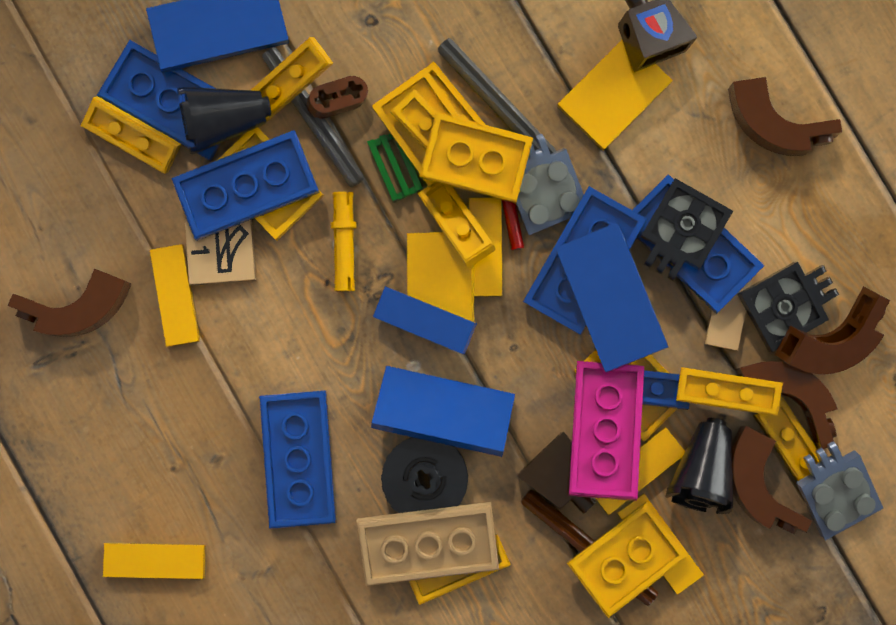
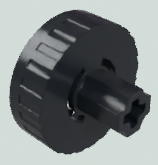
M411 437L393 448L382 468L381 481L385 498L398 513L458 506L466 494L468 471L462 455L454 446ZM419 470H423L425 474L429 473L431 477L430 488H426L419 482Z

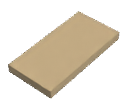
M491 502L357 518L366 586L499 570Z

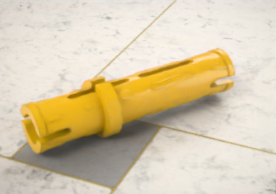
M333 192L334 214L333 222H330V226L334 230V291H355L354 229H357V222L354 221L353 217L354 192Z

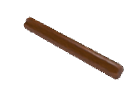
M529 490L522 498L521 504L580 552L595 541L535 491ZM649 586L636 598L649 606L657 598L658 592L652 586Z

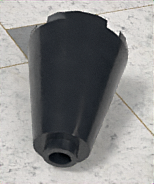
M191 87L177 88L178 95L185 94V101L179 103L186 140H193L195 147L189 148L190 154L199 153L266 124V117L271 116L268 96L262 97L260 91Z
M707 418L706 422L698 424L667 487L665 497H672L671 502L700 512H706L707 508L711 507L717 508L716 514H729L732 512V430L726 426L727 423L724 420Z

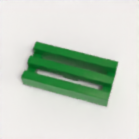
M389 133L379 136L378 139L367 141L394 203L420 192L423 188L412 163L396 142L414 184L413 187L408 188L389 144L390 141L395 139ZM383 145L402 192L396 194L378 152V146Z

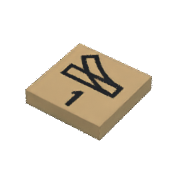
M185 219L189 285L256 281L252 219L198 241L194 239L188 220Z

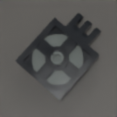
M675 178L641 235V238L655 245L644 265L650 268L654 264L656 257L662 259L656 272L662 275L667 264H671L674 267L670 270L668 279L674 281L684 262L700 270L732 215L733 210Z
M793 262L738 293L768 352H774L778 349L790 325L807 333L829 320L822 305L838 296L839 292L836 288L826 293L823 292L822 289L833 283L830 276L819 282L816 278L827 271L824 265L804 274L799 263Z

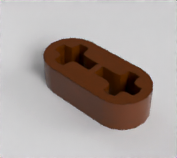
M348 76L319 85L310 92L306 103L307 109L311 115L320 119L357 109L364 103L368 95V87L364 80L356 76ZM348 87H351L352 91H359L356 99H354L352 94L341 95L346 93ZM319 96L323 100L333 98V100L329 101L326 108L322 104H316Z

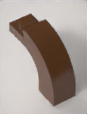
M766 77L734 81L728 88L731 108L741 129L756 144L771 152L786 156H804L812 150L811 141H813V146L833 143V138L842 133L840 119L810 124H796L782 118L771 104Z
M94 269L82 296L68 306L50 308L16 294H12L8 306L17 309L15 316L34 323L37 317L38 320L33 331L57 337L79 336L100 328L118 312L126 299L131 283Z
M863 286L848 316L839 327L826 334L812 335L790 325L775 355L787 364L807 373L825 375L847 370L869 356L884 337V334L875 330V328L884 317L890 300Z
M777 361L760 362L735 369L737 376L783 383L781 395L789 397L802 409L816 448H828L827 444L834 441L833 438L837 436L832 419H827L825 413L837 410L838 408L829 390L812 373L799 370L785 362Z
M740 426L732 443L733 495L736 501L751 519L765 528L771 529L775 519H778L776 526L791 534H795L796 530L807 533L812 520L778 503L766 488L764 467L776 441L748 426Z

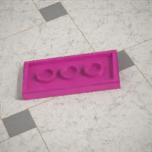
M577 361L568 496L637 501L644 366L624 365L605 372L602 363Z

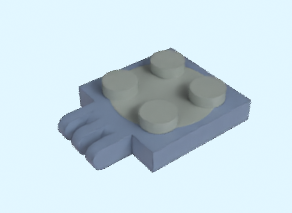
M543 134L536 136V142L540 149L535 150L533 144L531 145L517 202L515 203L528 235L570 219L584 195L567 149L563 148L550 154Z
M834 441L827 444L831 454L830 457L827 456L823 448L815 451L819 463L816 464L810 454L803 457L810 475L796 482L813 521L825 541L884 509L861 456L854 450L842 457Z

